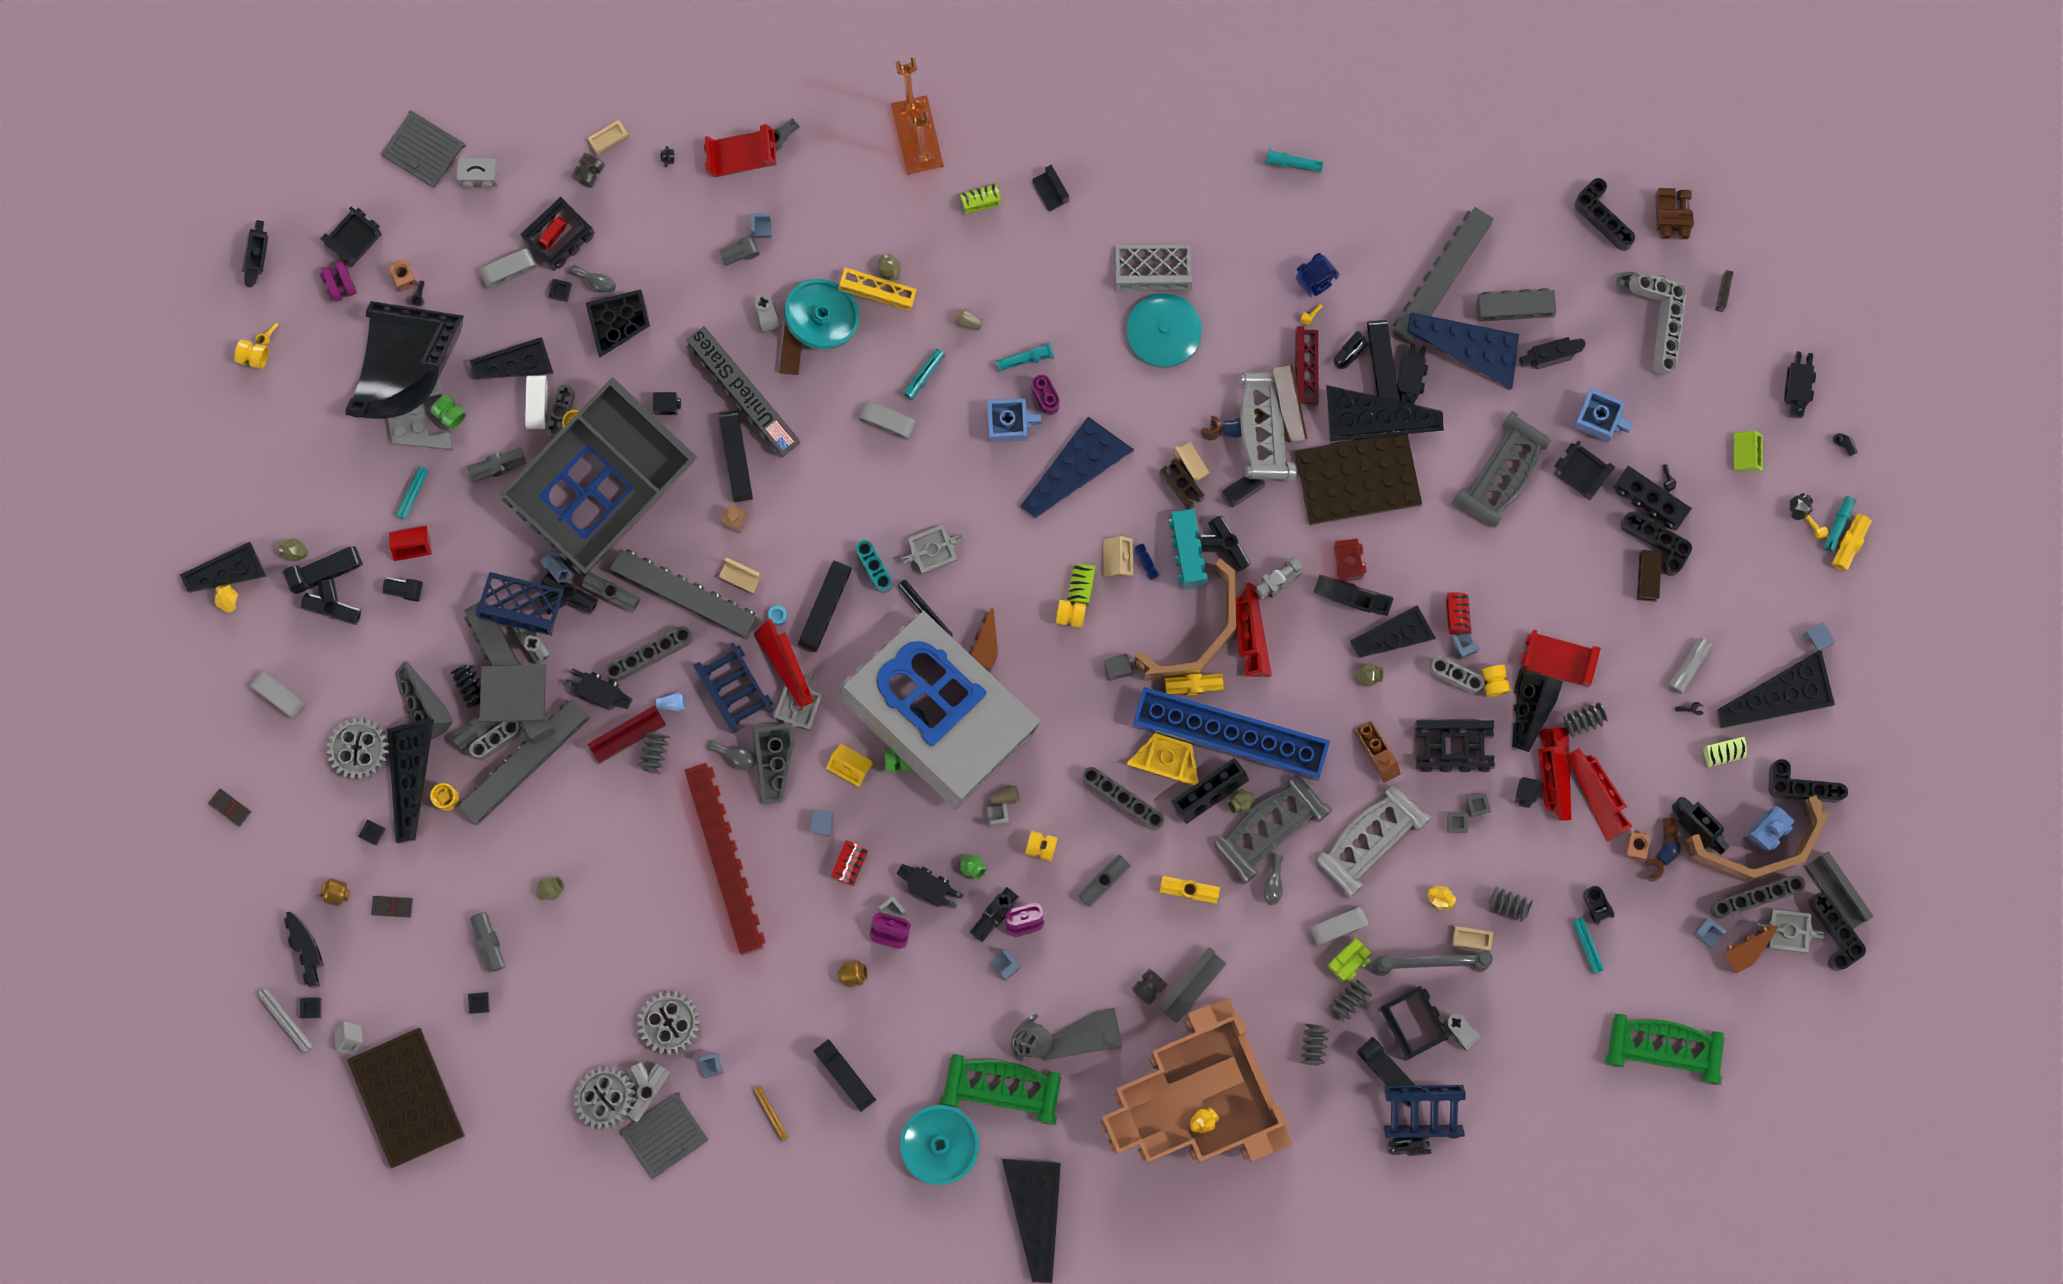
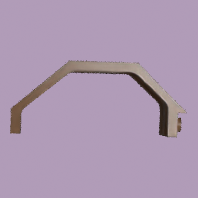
M1221 558L1215 563L1213 572L1223 579L1227 585L1226 629L1201 658L1194 663L1159 666L1140 650L1135 656L1134 663L1138 671L1142 674L1146 672L1144 681L1184 677L1185 675L1195 673L1201 674L1233 637L1236 630L1235 570Z
M1817 796L1810 797L1801 802L1800 804L1808 823V830L1796 853L1791 858L1758 869H1750L1707 852L1703 847L1699 834L1691 836L1684 843L1691 860L1748 882L1805 862L1830 812L1823 814V804L1820 799H1817Z

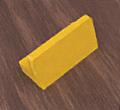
M840 744L831 755L826 769L860 787L866 773L874 762L849 747Z

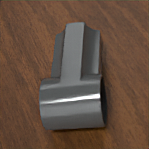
M753 236L743 237L736 244L719 250L725 266L742 259H753L760 254Z

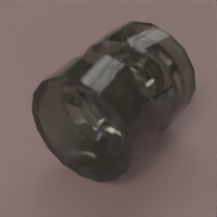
M583 153L579 160L580 166L575 167L571 177L578 183L592 188L597 180L596 175L602 172L605 164L597 157L589 153Z
M1149 968L1142 975L1143 980L1137 981L1131 990L1150 1006L1157 998L1156 993H1161L1168 984Z

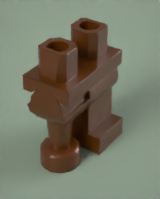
M1658 188L1655 194L1657 230H1660L1661 239L1672 238V231H1679V239H1689L1691 229L1694 226V214L1689 209L1688 203L1692 199L1691 190L1677 191L1680 209H1675L1676 188Z

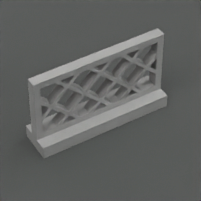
M1116 245V291H1191V245ZM1119 251H1128L1131 256L1125 261L1120 257ZM1141 251H1146L1150 256L1143 260L1138 254ZM1159 251H1165L1169 255L1162 260L1156 254ZM1178 251H1187V256L1183 260L1179 259L1175 254ZM1171 257L1178 262L1173 269L1166 264ZM1133 258H1136L1141 263L1136 269L1128 264ZM1152 258L1160 263L1154 269L1147 264ZM1125 266L1132 271L1128 276H1120V270ZM1145 266L1150 273L1148 275H1141L1138 271ZM1164 266L1169 273L1160 275L1156 271ZM1180 266H1183L1187 270V275H1179L1175 271Z

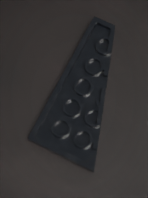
M1817 651L1717 709L1721 729L1834 706L1835 703L1822 651Z
M1002 1159L1032 1282L1052 1283L1061 1163Z

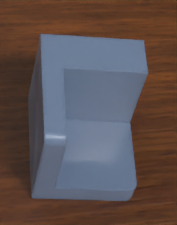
M751 213V233L754 238L772 237L770 213Z
M1824 622L1803 634L1806 641L1811 639L1817 651L1835 643Z
M1470 634L1454 635L1450 639L1460 660L1477 653L1480 649L1477 642L1473 643Z
M813 810L811 833L831 837L833 812Z
M1708 917L1704 919L1693 934L1710 948H1713L1727 931Z
M1006 949L991 962L1005 980L1020 969V965Z
M718 1053L698 1058L704 1078L724 1074Z

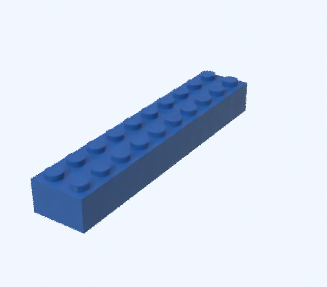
M1146 687L1143 688L1133 722V727L1154 734L1157 733L1316 781L1320 778L1330 743L1326 739Z

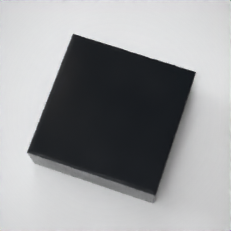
M553 279L548 296L549 299L568 302L572 283Z
M367 819L359 837L377 846L386 828Z
M488 992L468 994L469 1014L490 1012Z
M300 998V1018H321L322 999Z

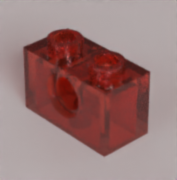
M1358 538L1335 541L1334 551L1339 580L1353 581L1362 579L1364 573H1366L1365 562L1361 560V555H1363L1362 543L1359 544ZM1352 556L1356 562L1349 564L1346 562V557Z

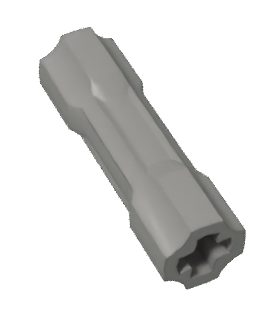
M1701 637L1696 640L1684 663L1669 683L1670 689L1679 694L1684 693L1701 662L1713 647L1710 642Z

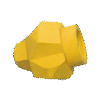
M230 584L216 587V606L227 613L233 612L236 609L237 592L231 588Z
M1433 886L1427 891L1430 903L1440 911L1444 909L1451 910L1454 906L1456 896L1452 895L1449 888Z
M1210 1107L1206 1110L1200 1109L1192 1117L1190 1129L1195 1133L1211 1131L1215 1129V1123L1219 1120L1218 1115Z

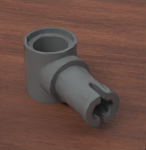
M793 118L781 128L774 129V135L779 139L775 142L776 151L781 149L783 142L787 140L791 133L800 128Z

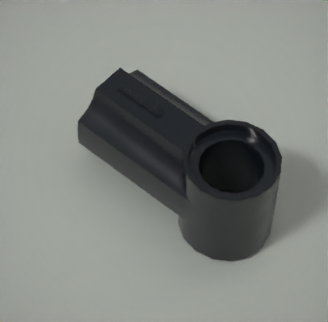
M386 577L383 582V594L399 596L406 600L419 602L423 582L414 579L401 580Z

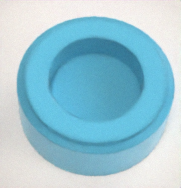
M773 606L768 611V619H772L774 625H782L787 620V612L782 606Z

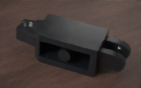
M256 220L255 228L250 229L246 240L242 272H245L244 282L247 287H253L256 284L258 275L262 274L264 268L268 235L267 232L263 231L264 221Z
M1569 337L1537 345L1527 351L1528 355L1520 357L1519 362L1521 367L1531 365L1535 369L1567 362L1575 354L1582 352L1586 342L1581 338L1570 340Z
M1410 343L1408 355L1404 354L1402 357L1397 388L1402 402L1414 404L1419 395L1424 392L1425 383H1422V378L1427 375L1428 365H1425L1426 346L1422 345L1420 357L1413 356L1415 344Z
M1796 351L1794 363L1787 367L1784 401L1790 405V417L1802 419L1806 406L1813 401L1814 390H1812V383H1815L1816 372H1814V366H1812L1813 353H1808L1805 365L1800 364L1802 355L1800 351Z
M572 668L570 673L582 678L580 684L568 679L565 683L577 689L575 692L577 696L607 710H611L615 706L626 710L629 709L633 699L622 692L618 683L612 680L606 682L601 679V675L595 672H591V674L585 672L584 674Z
M1680 797L1672 805L1673 812L1680 818L1677 822L1691 836L1699 834L1704 849L1710 847L1721 855L1730 847L1722 835L1725 831L1723 825L1699 801L1693 805L1687 798Z
M904 864L900 866L897 875L907 882L910 892L939 908L944 903L956 910L958 907L956 903L946 899L948 892L960 899L964 895L951 888V885L948 884L949 880L942 876L936 878L931 875L932 871L924 866L921 869L918 867L915 869Z

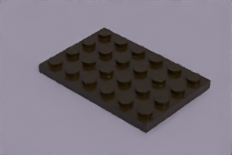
M1408 434L1365 438L1295 451L1309 525L1422 505Z
M417 1028L347 1059L391 1169L465 1137L421 1028Z

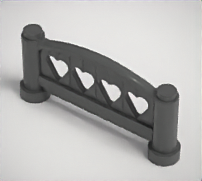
M1514 411L1509 413L1502 424V427L1508 431L1469 492L1462 488L1452 502V505L1457 508L1459 506L1489 526H1494L1495 528L1502 519L1499 517L1500 512L1514 501L1528 482L1536 465L1540 449L1543 448L1545 450L1551 442L1547 435L1517 417L1518 414ZM1514 445L1530 446L1531 450L1526 453L1525 459L1519 457ZM1504 460H1517L1521 463V466L1516 469V474L1509 472ZM1494 476H1509L1511 482L1506 484L1507 488L1505 490H1501ZM1484 491H1497L1501 494V498L1497 499L1496 505L1493 506L1489 503Z
M1293 776L1288 781L1290 784L1288 788L1278 791L1258 803L1240 820L1228 838L1222 836L1214 843L1216 849L1240 875L1239 879L1243 884H1246L1258 874L1259 871L1254 866L1309 819L1313 817L1317 822H1320L1332 811L1329 805H1325L1301 777ZM1290 796L1294 797L1297 813L1282 809L1281 803L1287 802V798ZM1274 809H1279L1282 825L1267 821L1266 816L1272 814ZM1264 821L1268 838L1253 834L1251 831L1252 827L1257 826L1258 822ZM1246 833L1250 834L1253 850L1238 846L1237 840L1243 839V835Z
M1487 951L1477 952L1473 955L1392 958L1389 955L1377 957L1373 961L1372 969L1379 976L1389 974L1392 969L1470 966L1475 972H1483L1492 963L1493 958Z

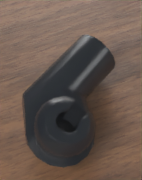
M1842 433L1834 435L1833 442L1838 446L1846 448L1849 456L1858 453L1850 436Z

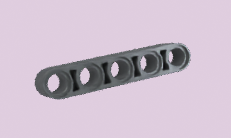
M685 626L677 627L610 662L605 667V673L610 680L614 682L621 681L691 644L693 640L692 633ZM686 632L688 633L687 639L679 640V634ZM665 641L671 642V646L668 649H662L661 645ZM647 650L654 651V655L651 658L644 657ZM630 659L637 660L634 667L627 666V662ZM613 668H619L617 676L610 675V671Z
M1088 767L1084 770L1083 782L1088 787L1149 829L1158 830L1162 827L1164 817L1161 812L1097 768ZM1093 772L1097 778L1094 781H1089L1086 779V774ZM1109 783L1113 789L1110 792H1105L1102 790V785ZM1125 794L1129 800L1126 803H1121L1118 801V796ZM1136 805H1141L1144 807V812L1142 814H1136L1134 812V807ZM1152 816H1157L1160 818V823L1158 825H1152L1150 823V818Z
M1795 875L1721 899L1713 903L1711 913L1715 918L1721 919L1795 895L1803 891L1805 881L1801 876ZM1792 880L1798 883L1797 890L1791 887L1790 883ZM1773 886L1780 889L1779 896L1773 894ZM1755 892L1761 894V902H1757L1754 899ZM1737 898L1742 899L1744 903L1742 908L1736 905L1735 901ZM1718 904H1722L1725 907L1724 914L1718 912Z

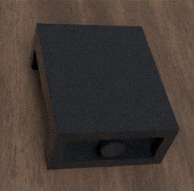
M350 206V213L329 236L325 233L320 239L329 249L353 267L382 233L379 230L380 226L372 219L370 221L365 218L366 214L361 209L357 208L355 210Z
M1578 440L1576 444L1571 443L1566 449L1567 456L1564 459L1560 457L1554 467L1557 469L1553 474L1591 500L1615 469V466L1610 462L1608 465L1582 447L1580 445L1581 442Z

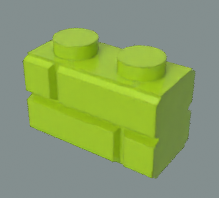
M1355 938L1327 967L1341 982L1345 980L1350 982L1357 975L1355 971L1360 966L1364 968L1371 961L1369 957L1372 954Z

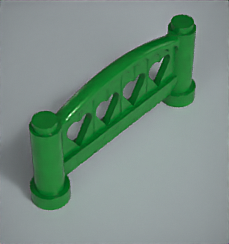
M1615 1014L1612 1022L1608 1055H1605L1604 1064L1624 1067L1625 1060L1702 1073L1701 1082L1721 1085L1722 1076H1720L1725 1037L1722 1032L1712 1031V1035H1707L1697 1029L1676 1022L1652 1019L1628 1021L1627 1015ZM1631 1030H1636L1638 1033L1643 1031L1646 1034V1038L1637 1048L1631 1038ZM1652 1033L1657 1036L1663 1035L1666 1039L1657 1051H1655L1650 1040V1034ZM1670 1037H1675L1677 1040L1681 1038L1685 1041V1045L1676 1055L1669 1043ZM1689 1041L1702 1042L1704 1044V1049L1696 1058H1694L1689 1048Z
M952 1054L944 1095L940 1097L939 1104L958 1108L960 1100L1036 1113V1122L1056 1125L1057 1117L1055 1116L1061 1083V1073L1049 1071V1075H1043L1036 1070L1008 1061L963 1060V1055ZM969 1070H973L975 1073L979 1071L983 1074V1078L973 1088H971L966 1076ZM986 1075H1000L1002 1082L991 1092L986 1081ZM1007 1077H1011L1013 1080L1018 1078L1022 1082L1012 1095H1010L1005 1083ZM1028 1080L1032 1083L1039 1082L1041 1084V1088L1031 1099L1024 1086V1083Z

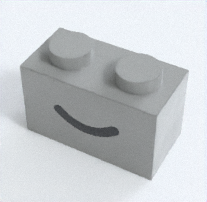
M458 158L457 181L464 188H473V186L492 188V186H497L498 163L494 158Z

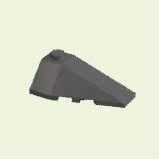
M404 661L395 674L400 694L405 697V713H409L411 723L425 719H434L432 740L446 732L453 723L452 717L443 702L407 661Z
M792 723L751 725L762 804L782 802L791 754L795 743Z
M1115 1008L1096 1011L1053 1034V1044L1050 1052L1044 1056V1061L1122 1047Z

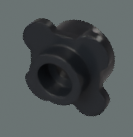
M668 146L661 151V162H664L665 167L668 164H674V150L669 149Z

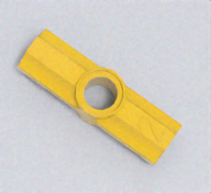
M1857 513L1849 530L1843 535L1839 543L1840 548L1831 563L1835 568L1847 571L1855 554L1861 549L1865 540L1863 538L1872 522L1866 515Z
M1195 673L1185 675L1184 677L1164 679L1165 693L1170 695L1186 694L1192 696L1203 694V692L1224 690L1222 673L1210 675Z
M1163 876L1159 893L1183 897L1187 900L1193 899L1217 904L1220 887L1196 883L1192 880L1186 881ZM1187 885H1191L1195 888V893L1188 895L1185 893L1184 888Z

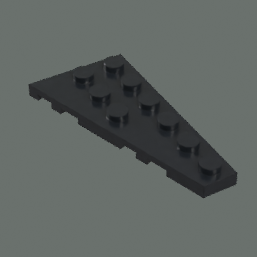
M1326 385L1330 442L1444 431L1442 410Z
M425 719L387 729L396 843L402 844L416 840L434 719Z

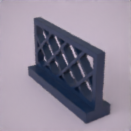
M489 572L480 603L476 608V615L480 619L552 636L564 590ZM492 579L501 580L503 585L493 589L491 586ZM518 584L522 590L512 594L508 587ZM533 588L538 589L540 595L531 599L527 591ZM506 589L510 596L500 601L496 593ZM524 593L528 601L518 605L515 597ZM550 593L558 594L557 600L549 603L545 597ZM492 595L497 600V603L493 605L484 604L486 598ZM543 598L547 605L537 610L533 602ZM512 599L516 607L511 610L505 609L503 604ZM531 604L535 612L529 615L524 614L521 609ZM550 609L552 612L551 620L542 618L540 613Z

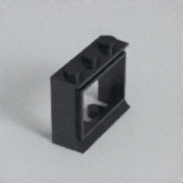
M560 196L520 235L523 241L555 271L557 268L563 267L570 256L577 254L580 250L579 247L584 243H588L593 238L595 232ZM565 208L583 228L550 258L531 238L536 233H539L550 220L556 217V214Z
M1421 986L1378 1008V1011L1383 1014L1386 1020L1385 1023L1388 1029H1391L1397 1046H1400L1405 1055V1061L1449 1039L1448 1028L1439 1021L1438 1017L1440 1014L1437 1008L1431 1006L1429 999H1431L1426 988L1422 989ZM1417 994L1440 1038L1412 1051L1390 1007Z

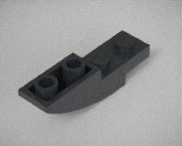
M1321 574L1318 576L1313 591L1315 594L1340 604L1388 616L1394 599L1392 596L1357 587L1353 583Z
M286 912L287 918L284 921L286 928L290 931V937H288L289 946L296 952H302V954H299L301 965L305 967V973H303L304 983L308 984L310 988L320 987L317 967L324 966L319 947L303 921L294 913Z

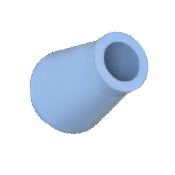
M678 692L657 698V709L681 711V709L686 708L685 695Z

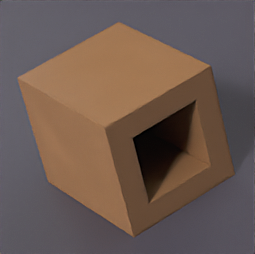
M728 504L721 523L723 526L740 533L748 515L746 511Z

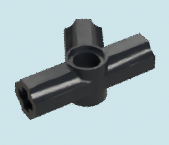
M1220 515L1208 522L1214 535H1201L1202 552L1226 553L1236 572L1242 571L1251 565L1250 560L1238 542V538L1233 534L1224 517ZM1232 540L1235 545L1233 547H1226L1224 542Z
M547 573L541 581V585L562 589L564 594L569 589L574 590L571 597L567 598L563 595L559 609L567 604H572L591 614L597 606L598 599L581 591L573 584L567 582L558 583L550 573ZM552 593L546 597L548 602L556 601L558 594ZM544 599L540 600L543 607L547 605ZM550 609L545 610L548 615L552 614Z
M325 579L317 582L320 596L305 593L303 596L301 609L357 625L360 620L361 609L339 603L334 579ZM330 605H335V610L332 613H327V608Z
M1006 887L981 915L982 917L970 930V933L983 943L993 929L997 928L1005 919L1006 913L1016 903L1019 896Z

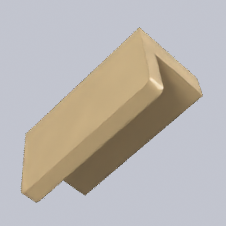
M1191 442L1180 448L1179 446L1174 448V454L1195 483L1210 475Z
M1117 536L1103 540V575L1105 577L1115 575L1133 576L1132 538Z
M726 557L724 560L725 565L719 578L754 594L762 579L761 574Z

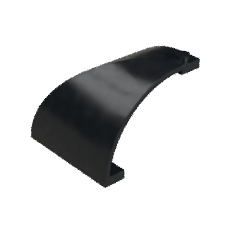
M371 301L366 309V317L370 318L363 368L355 394L350 399L345 410L346 415L356 418H393L411 412L430 396L460 336L464 316Z

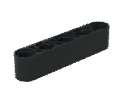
M1387 319L1368 321L1367 330L1377 396L1399 401Z
M738 410L719 413L734 503L753 500Z
M835 560L832 562L800 636L798 646L815 653L817 652L850 576L852 567Z

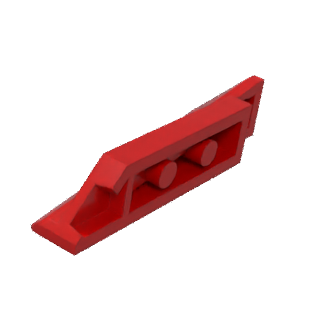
M772 619L767 620L754 633V636L798 706L802 708L814 703L786 633L778 635Z
M1565 727L1544 729L1540 731L1544 748L1538 749L1544 805L1549 811H1553L1560 821H1569L1572 819L1570 762L1567 758V755H1569V732Z
M1580 748L1567 755L1606 841H1610L1632 828L1630 822L1621 812L1627 805L1596 757L1592 755L1586 757Z

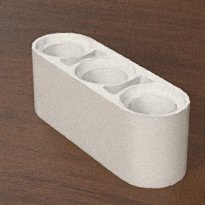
M527 376L526 429H545L547 376Z

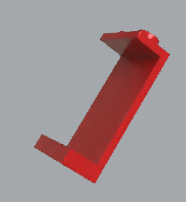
M767 124L760 125V131L718 140H714L709 136L705 137L704 151L707 159L705 168L714 177L777 165L774 129Z
M1533 629L1531 634H1527L1525 645H1528L1527 650L1522 652L1520 663H1523L1522 669L1589 687L1592 684L1601 650L1600 647L1593 646L1592 648H1587L1537 634L1535 629Z

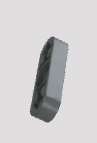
M562 385L557 389L545 427L547 435L552 439L563 429L562 423L558 422L557 428L559 432L555 431L552 434L550 430L556 424L553 419L562 421L564 415L561 417L556 416L555 410L562 407L565 409L566 414L572 407L575 394L568 385ZM568 390L570 396L565 397V404L558 403V401H563V396L561 395V392L565 393V391Z

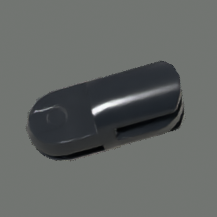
M1356 331L1336 354L1333 360L1334 364L1338 369L1347 368L1370 343L1366 341L1359 331Z
M1405 1137V1139L1393 1140L1388 1143V1147L1392 1148L1388 1150L1391 1155L1407 1154V1156L1432 1154L1431 1149H1424L1430 1147V1141H1424L1429 1139V1137Z

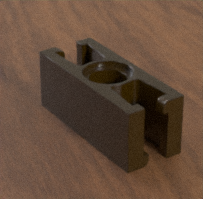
M1175 458L1171 461L1169 467L1170 469L1174 467L1179 475L1172 478L1166 472L1167 466L1160 469V475L1189 510L1195 506L1194 502L1190 501L1186 496L1189 490L1197 496L1199 502L1204 499L1205 495ZM1181 480L1185 481L1187 483V486L1185 488L1178 487L1177 482Z
M1642 550L1640 552L1637 600L1656 602L1659 599L1662 551Z

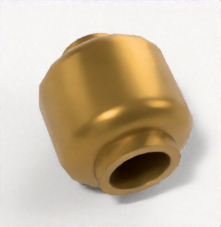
M330 878L327 882L324 881L320 892L323 902L335 906H340L343 901H347L350 890H347L346 882Z
M859 960L845 962L841 965L840 970H838V979L846 987L861 986L868 978L867 967Z

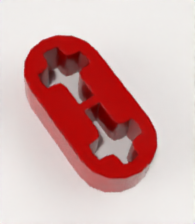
M562 217L556 218L541 236L538 244L548 250L565 231L568 222Z

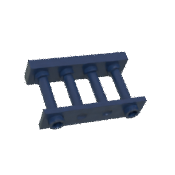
M734 642L730 644L733 649L731 653L710 665L702 666L700 662L693 665L732 734L739 731L737 725L740 724L741 720L766 707L769 713L773 711L771 708L773 702L768 694L764 696L742 658L745 656L740 645L736 647ZM738 657L743 666L741 669L718 682H711L709 678L711 672ZM746 674L749 676L752 682L751 685L728 698L724 697L721 699L718 694L721 688ZM757 690L762 699L761 701L736 715H730L728 708H730L731 704Z
M1463 1085L1384 1086L1386 1101L1391 1102V1126H1384L1383 1128L1386 1138L1449 1137L1456 1139L1465 1137L1463 1126L1458 1125V1102L1466 1100V1092ZM1401 1101L1411 1102L1410 1125H1399V1102ZM1420 1101L1431 1102L1430 1125H1418ZM1440 1101H1450V1125H1438V1104Z

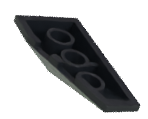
M1520 668L1514 687V693L1517 694L1514 705L1516 722L1513 723L1512 747L1526 752L1530 751L1558 700L1563 681Z

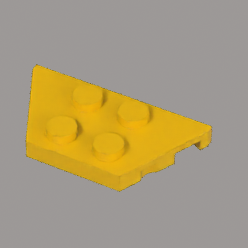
M1157 733L1127 763V766L1194 786L1199 782L1192 744Z

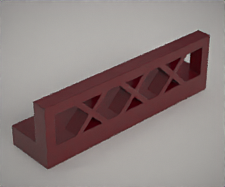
M1297 326L1295 331V380L1300 404L1319 403L1318 330H1304V326ZM1304 335H1314V342L1310 346L1304 342ZM1308 351L1314 356V361L1310 364L1304 360V355ZM1308 369L1314 374V379L1310 383L1304 379V373ZM1308 387L1314 392V399H1305L1304 391Z
M654 705L587 745L600 764L644 739L646 733L656 732L665 727L666 723Z

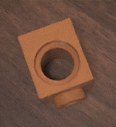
M398 260L392 266H389L400 292L418 285L407 260ZM407 271L404 277H398L400 272Z
M1635 830V833H1630L1624 857L1645 861L1651 837L1646 836V832ZM1635 840L1642 843L1641 850H1637L1634 847L1633 843Z

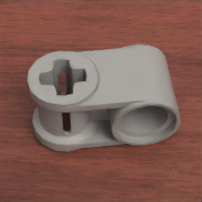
M765 294L757 296L755 307L763 333L780 328L781 325L770 297ZM765 301L766 303L765 308H763L761 302Z
M1453 1014L1445 1019L1444 1024L1448 1028L1449 1033L1465 1051L1469 1050L1481 1039L1479 1033L1461 1015ZM1456 1019H1457V1020H1458L1457 1026L1452 1027V1026H1451L1452 1023H1453L1452 1020H1456Z

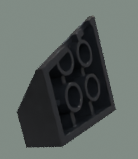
M641 289L586 303L599 358L650 327L648 310Z

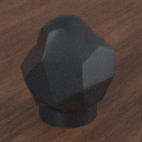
M1805 493L1790 500L1791 517L1794 520H1801L1813 511V499Z

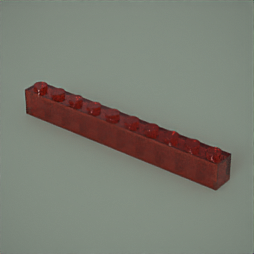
M703 763L684 769L740 955L743 956L762 950L766 940L763 932L759 933L757 925H760L758 914H753L752 907L755 904L752 895L748 896L746 888H749L746 876L742 877L740 871L743 869L741 859L736 858L735 851H738L735 840L731 841L729 833H732L729 821L725 822L724 815L727 813L724 803L720 804L718 799L721 796L719 786H714L712 778H715L713 767Z

